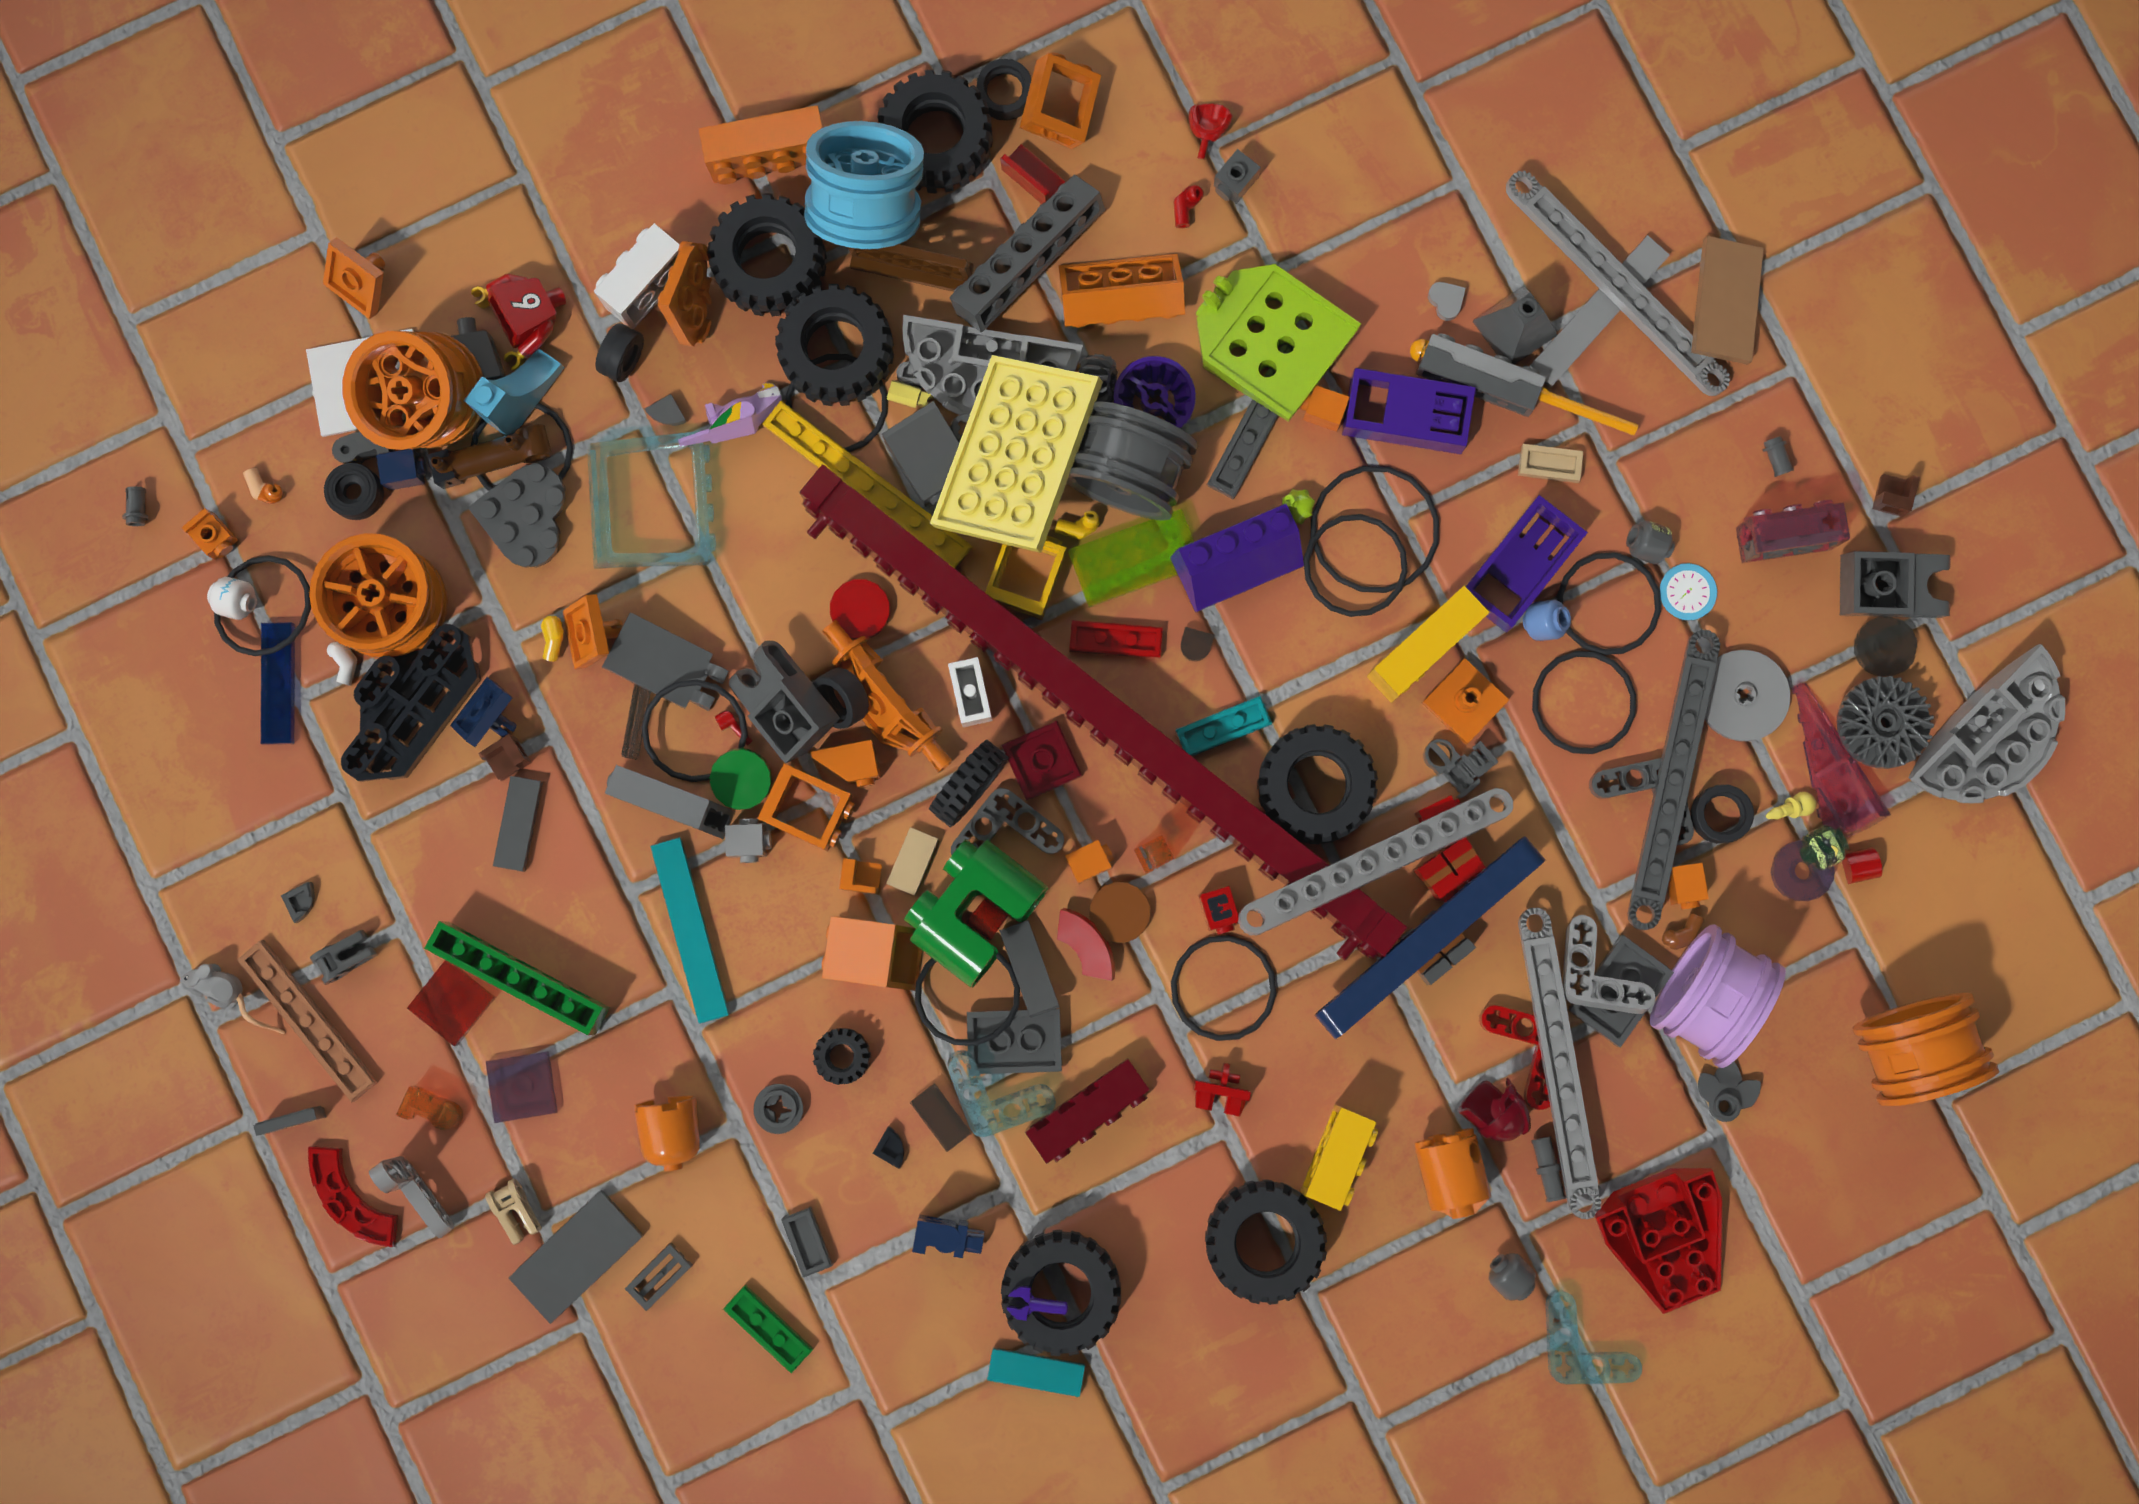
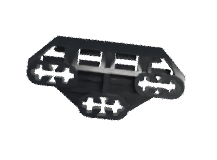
M444 624L436 629L422 649L395 658L382 656L372 664L354 690V699L360 705V732L341 757L342 769L347 774L360 782L409 777L481 680L479 664L474 661L471 637L454 625ZM449 635L453 636L456 640L453 645L447 640ZM437 648H441L448 655L446 657L436 651ZM430 660H434L437 664L435 669H432L429 665ZM467 660L468 667H466L460 674V678L451 672V670H453L457 673V671L460 669L463 663ZM389 666L394 671L392 676H389V673L386 671ZM379 679L381 680L380 682L387 684V686L383 688L381 687L382 685L375 683V681ZM445 687L449 689L434 709L435 712L424 706L426 704L431 707ZM370 691H373V694L376 696L373 701L368 696ZM421 722L423 725L409 742V747L399 741V739L406 741L418 723ZM376 733L382 739L380 743H376L377 740L374 738ZM364 746L369 747L368 750L374 751V754H368L369 752L362 750ZM395 757L397 760L391 766V771L382 772L391 759ZM357 758H360V762L363 764L361 768H357L358 764L355 762Z

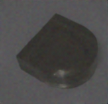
M1185 627L1180 643L1182 655L1187 660L1193 662L1205 659L1210 652L1214 634Z

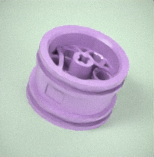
M1715 924L1710 925L1692 941L1673 967V975L1658 994L1650 1015V1025L1655 1029L1663 1028L1664 1034L1670 1038H1675L1679 1035L1697 1046L1701 1057L1707 1060L1712 1059L1714 1065L1719 1068H1725L1746 1050L1764 1025L1782 990L1786 969L1779 963H1772V960L1765 954L1752 955L1736 945V938L1732 934H1722L1720 927Z

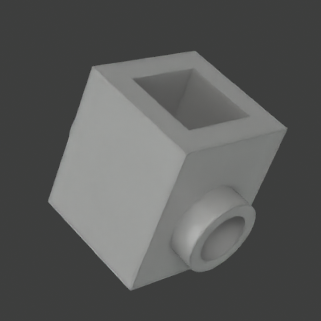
M739 819V825H725L727 857H740V863L759 862V857H767V849L772 848L771 831H766L765 825L758 824V819Z

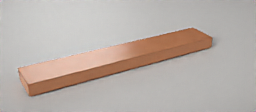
M260 940L237 959L351 1102H355L378 1083L377 1079L265 940Z

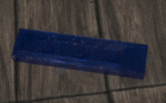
M292 622L261 623V649L272 648L287 639L295 630V624ZM295 640L276 653L261 656L260 744L262 745L294 744Z

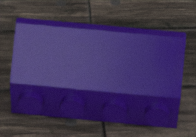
M1287 504L1178 548L1170 557L1195 612L1206 609L1304 566L1299 529Z

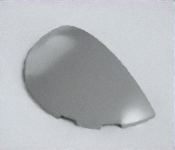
M908 315L903 316L904 348L906 355L909 356L915 377L928 394H931L937 401L942 403V406L958 415H970L992 355L1075 372L1083 349L1081 344L987 329L981 333L975 327Z
M2036 645L2007 665L1978 689L1948 719L1916 762L1908 777L1911 781L1926 792L1939 798L1956 800L1960 803H1983L1985 799L1999 795L2008 796L2019 790L2044 768L2058 745L2055 737L2059 723L2065 720L2066 706L2065 697L2060 694L2057 680L2060 677L2059 670L2043 645Z

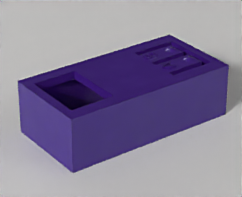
M1355 368L1350 380L1349 400L1346 406L1342 435L1462 454L1467 446L1476 387ZM1358 384L1388 389L1383 424L1353 419ZM1433 410L1455 414L1461 413V417L1433 413ZM1436 428L1458 432V435L1430 431V429Z
M1538 495L1465 587L1490 612L1486 617L1507 633L1513 628L1588 532ZM1536 513L1540 514L1569 537L1551 561L1548 559L1549 555L1564 537L1552 529L1537 549L1533 548L1549 527L1543 520L1538 518L1524 537H1519V534ZM1487 573L1521 598L1508 616L1474 591Z

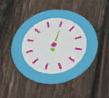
M1690 563L1677 565L1664 575L1660 583L1661 602L1665 609L1676 618L1682 620L1699 619L1708 614L1716 602V583L1712 575L1699 565Z

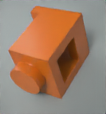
M206 508L202 509L181 527L200 549L214 560L229 554L233 549L232 545L238 541L221 519ZM213 532L211 538L205 539L210 533Z

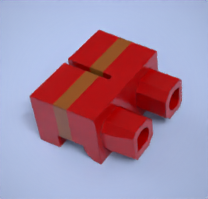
M1465 837L1451 844L1438 853V855H1435L1414 870V873L1431 891L1434 899H1441L1444 904L1459 891L1457 889L1458 886L1464 882L1468 884L1486 867Z

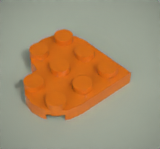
M682 241L680 243L674 265L669 269L668 280L664 290L658 296L657 305L681 345L695 346L696 343L702 344L705 341L712 321L711 319H706V303L712 304L709 295L712 277H707V261L712 257L707 252L708 247L705 244Z

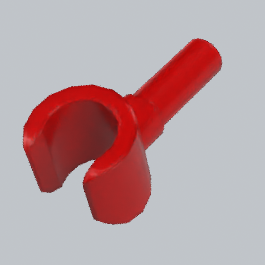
M723 711L715 716L722 731L731 726L736 735L741 738L740 725L737 723L732 712ZM747 735L745 744L748 746L753 740Z

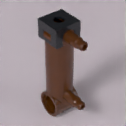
M534 424L516 430L514 434L455 451L445 449L428 454L427 457L434 484L442 489L463 484L464 479L523 462L534 463L546 460L552 456L545 425Z

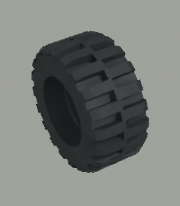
M934 69L925 70L926 75L918 77L917 73L908 75L909 81L905 84L901 80L893 86L895 93L886 94L883 99L884 107L879 108L877 118L879 123L891 125L906 132L917 117L930 111L948 112L962 122L963 135L954 147L942 153L931 154L924 152L922 179L918 186L915 187L917 191H920L922 186L926 187L927 193L934 194L937 193V188H945V193L954 191L953 185L959 183L961 187L969 184V176L977 177L982 171L981 164L988 162L990 148L993 143L991 116L989 115V107L986 100L981 99L980 91L975 85L968 86L966 78L959 75L957 79L952 78V72L942 70L941 75H935Z
M763 193V199H756L753 194L746 196L747 202L741 205L738 201L730 205L732 211L729 214L722 212L717 218L720 225L719 227H712L710 232L712 242L708 243L707 252L712 257L709 260V265L720 289H722L725 296L731 302H736L738 308L744 311L751 309L754 315L764 316L765 311L770 312L772 317L781 316L780 310L786 309L789 303L793 306L798 303L796 299L798 295L804 292L806 296H809L813 287L821 286L820 276H825L826 249L823 239L813 233L807 226L804 218L805 208L798 202L793 205L790 198L782 195L779 196L778 200H775L772 193ZM773 232L785 235L792 240L796 251L795 257L791 265L780 275L766 279L755 278L746 274L740 264L741 253L746 244L754 237L763 233Z
M829 284L828 290H822L820 285L813 287V294L806 296L803 292L796 297L798 303L795 306L789 303L784 310L786 314L785 319L781 318L777 325L779 334L775 336L779 362L793 387L799 393L803 392L807 399L816 402L818 399L826 406H833V402H840L841 406L850 405L849 400L855 398L860 402L866 399L865 393L870 390L874 393L880 388L879 381L881 379L886 380L890 372L888 366L893 363L894 343L888 320L885 318L883 310L878 303L874 304L872 298L865 292L858 294L855 287L847 285L845 290L840 289L838 284ZM839 321L854 325L859 329L863 337V349L859 357L849 366L837 370H827L814 365L807 352V344L812 334L819 327L830 322Z
M1312 724L1288 732V734L1281 737L1272 746L1259 769L1257 789H1259L1260 797L1258 799L1261 807L1263 806L1266 816L1299 842L1304 841L1310 844L1330 843L1348 835L1357 829L1370 814L1373 808V801L1377 797L1376 781L1378 776L1377 771L1373 769L1372 763L1374 761L1371 755H1367L1363 749L1364 745L1359 739L1355 741L1350 737L1351 733L1343 729L1341 731L1333 729L1334 726L1331 725L1316 726ZM1310 756H1323L1331 759L1341 768L1345 776L1346 790L1343 799L1338 806L1325 813H1311L1303 810L1293 801L1289 793L1288 779L1291 770L1300 760Z
M1263 1179L1258 1182H1245V1185L1238 1188L1234 1187L1228 1191L1229 1194L1217 1202L1214 1212L1209 1216L1207 1231H1205L1208 1260L1219 1281L1237 1297L1248 1299L1251 1303L1260 1304V1302H1267L1269 1305L1278 1304V1301L1284 1299L1290 1301L1296 1298L1295 1295L1300 1291L1305 1292L1310 1287L1309 1283L1314 1277L1318 1278L1321 1272L1320 1266L1322 1261H1325L1327 1254L1325 1251L1327 1235L1323 1228L1324 1223L1314 1205L1291 1186L1282 1182L1278 1183ZM1255 1213H1276L1285 1218L1293 1229L1295 1236L1294 1251L1290 1259L1278 1269L1272 1271L1255 1270L1245 1264L1238 1254L1236 1247L1237 1232L1241 1224Z
M1053 1230L1051 1233L1036 1235L1029 1242L1026 1241L1010 1259L1001 1286V1305L1011 1330H1015L1018 1338L1024 1344L1027 1342L1032 1345L1033 1350L1040 1353L1042 1351L1050 1352L1051 1356H1060L1062 1353H1069L1071 1356L1079 1354V1351L1087 1348L1089 1350L1094 1347L1100 1338L1104 1339L1109 1333L1111 1325L1117 1319L1119 1306L1121 1305V1284L1115 1263L1111 1260L1108 1252L1097 1244V1241L1090 1237H1084L1081 1233L1075 1231L1062 1232V1230ZM1069 1263L1078 1267L1088 1278L1091 1287L1090 1302L1085 1311L1071 1321L1055 1322L1045 1318L1038 1311H1033L1027 1315V1321L1017 1320L1007 1310V1306L1022 1308L1029 1304L1021 1297H1009L1008 1295L1019 1286H1028L1032 1290L1035 1277L1048 1265Z

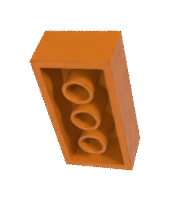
M815 105L698 129L704 161L714 183L719 182V184L726 185L736 182L739 178L758 179L764 177L766 173L775 171L788 173L794 171L795 167L805 166L807 141L812 134L824 128L819 107Z

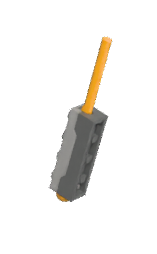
M1432 334L1429 341L1418 339L1410 347V355L1415 361L1422 357L1415 375L1428 380L1476 387L1474 397L1520 415L1529 417L1535 408L1537 400L1633 436L1638 429V424L1549 392L1546 388L1542 387L1546 377L1540 375V371L1533 367L1523 366L1522 368L1511 364L1512 361L1507 357L1487 355L1478 346L1458 344L1449 335L1438 334L1437 336Z

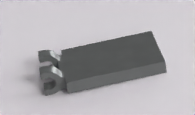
M631 612L602 665V668L654 694L675 682L695 679L705 681L707 676L723 684L729 672L718 665L710 663L713 656L712 653ZM697 685L679 687L662 697L686 709L690 701L709 711L715 699L701 692V686Z

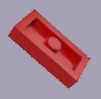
M1022 144L1009 157L1004 154L1000 158L1001 170L1041 204L1047 202L1057 192L1060 185L1065 183L1063 179Z

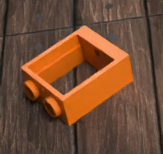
M1051 52L1036 60L1019 128L1070 149L1085 143L1101 75L1093 72L1092 68L1088 65L1074 64L1067 61L1066 57L1059 53ZM1051 71L1084 85L1074 126L1041 113Z
M784 763L757 819L828 852L829 847L835 848L840 839L842 831L838 828L843 818L848 820L854 809L855 803L851 802L854 796ZM795 777L840 798L821 840L776 819Z

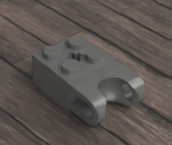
M1854 551L1840 555V616L1942 618L1950 616V603L1933 598L1927 588L1930 575L1950 569V555Z
M764 641L754 653V660L761 671V676L753 669L738 670L730 678L729 686L750 714L747 717L786 764L806 754L840 717L786 650L776 641Z

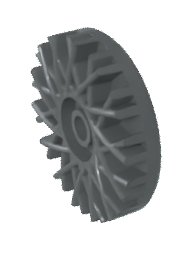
M1878 676L1854 686L1843 698L1837 714L1838 735L1848 753L1860 763L1878 769L1899 767L1914 761L1917 756L1922 754L1923 748L1929 745L1928 740L1932 738V735H1929L1930 729L1935 726L1934 723L1930 722V720L1934 719V716L1929 715L1928 711L1931 704L1925 703L1927 697H1921L1917 692L1920 689L1918 687L1913 688L1911 682L1905 683L1901 681L1902 678ZM1882 718L1886 722V728L1883 727L1881 724Z

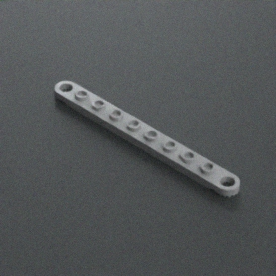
M1518 171L1510 177L1506 183L1508 197L1704 394L1717 396L1727 389L1730 378L1726 368L1723 369V366L1719 365L1713 357L1691 353L1693 335L1545 186L1542 187L1535 180V176L1532 177L1530 172ZM1516 182L1525 183L1528 187V193L1521 194V191L1518 192L1515 185ZM1708 373L1717 376L1719 380L1718 387H1713V385H1710V382H1707Z
M1491 789L1247 904L1238 915V924L1244 933L1251 936L1261 935L1503 820L1513 810V799L1503 789ZM1491 797L1499 798V800H1502V803L1504 802L1502 812L1492 810L1489 804ZM1249 911H1257L1261 914L1263 922L1260 927H1253L1248 923L1247 913Z
M1529 908L1520 915L1518 927L1568 1208L1574 1216L1581 1219L1594 1218L1597 1211L1601 1209V1200L1550 916L1547 912L1540 908ZM1536 914L1541 917L1543 926L1540 931L1532 932L1526 926L1527 918L1530 915ZM1582 1194H1588L1593 1201L1591 1209L1587 1212H1581L1576 1206L1577 1198Z

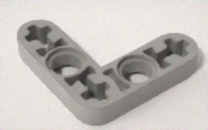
M1578 915L1574 917L1566 930L1562 982L1565 999L1575 1005L1633 1014L1647 1012L1656 999L1655 992L1649 985L1641 982L1594 975L1597 925L1589 916ZM1579 924L1584 925L1585 931H1589L1583 937L1582 944H1577L1580 940V931L1575 929H1577ZM1575 952L1583 953L1587 957L1588 964L1584 967L1575 965L1572 961V954ZM1577 975H1582L1579 986L1585 990L1580 995H1576V990L1570 988L1576 983ZM1604 986L1612 987L1617 995L1616 1000H1605L1601 995V988ZM1624 989H1625V990H1626L1625 996H1629V997H1628V998L1624 1001V1003H1623L1622 1000H1623V997H1624ZM1637 992L1641 993L1643 999H1647L1642 1005L1638 1004V999L1631 998Z
M399 1156L382 1160L369 1170L372 1181L382 1192L389 1193L401 1189L436 1237L442 1238L454 1229V1224L446 1211L406 1158Z

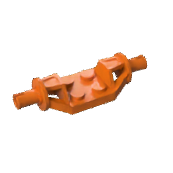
M837 620L826 626L822 633L839 651L832 663L835 667L839 666L854 674L853 662L857 673L856 677L862 683L867 693L869 702L868 713L862 721L882 744L907 751L910 757L922 752L938 773L948 767L953 760L936 742L938 735L943 730L940 726L936 727L922 707L912 712L905 700L890 686L884 674L877 670L883 660L867 644L868 639L862 636L852 640ZM907 730L919 739L914 740L902 734V732Z

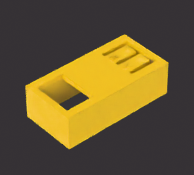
M1463 586L1367 675V678L1392 703L1401 694L1409 690L1415 681L1417 682L1431 666L1490 612Z

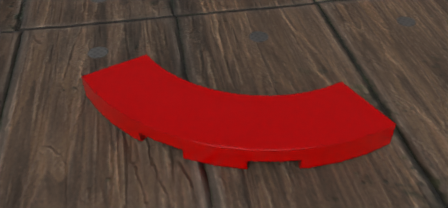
M308 1147V1164L313 1187L315 1186L317 1194L323 1203L322 1206L337 1224H340L361 1240L379 1246L395 1247L398 1215L377 1210L356 1194L345 1174L342 1158L343 1148Z

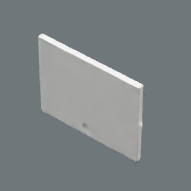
M413 329L402 330V331L414 332ZM369 337L306 349L313 387L312 395L315 398L322 437L358 430L353 425L345 408L342 395V380L346 364L353 351ZM398 360V362H397V364H396V366H395L396 369H397V371L399 370V367H400V362H399V360ZM404 412L402 413L401 417L402 421H406V415Z

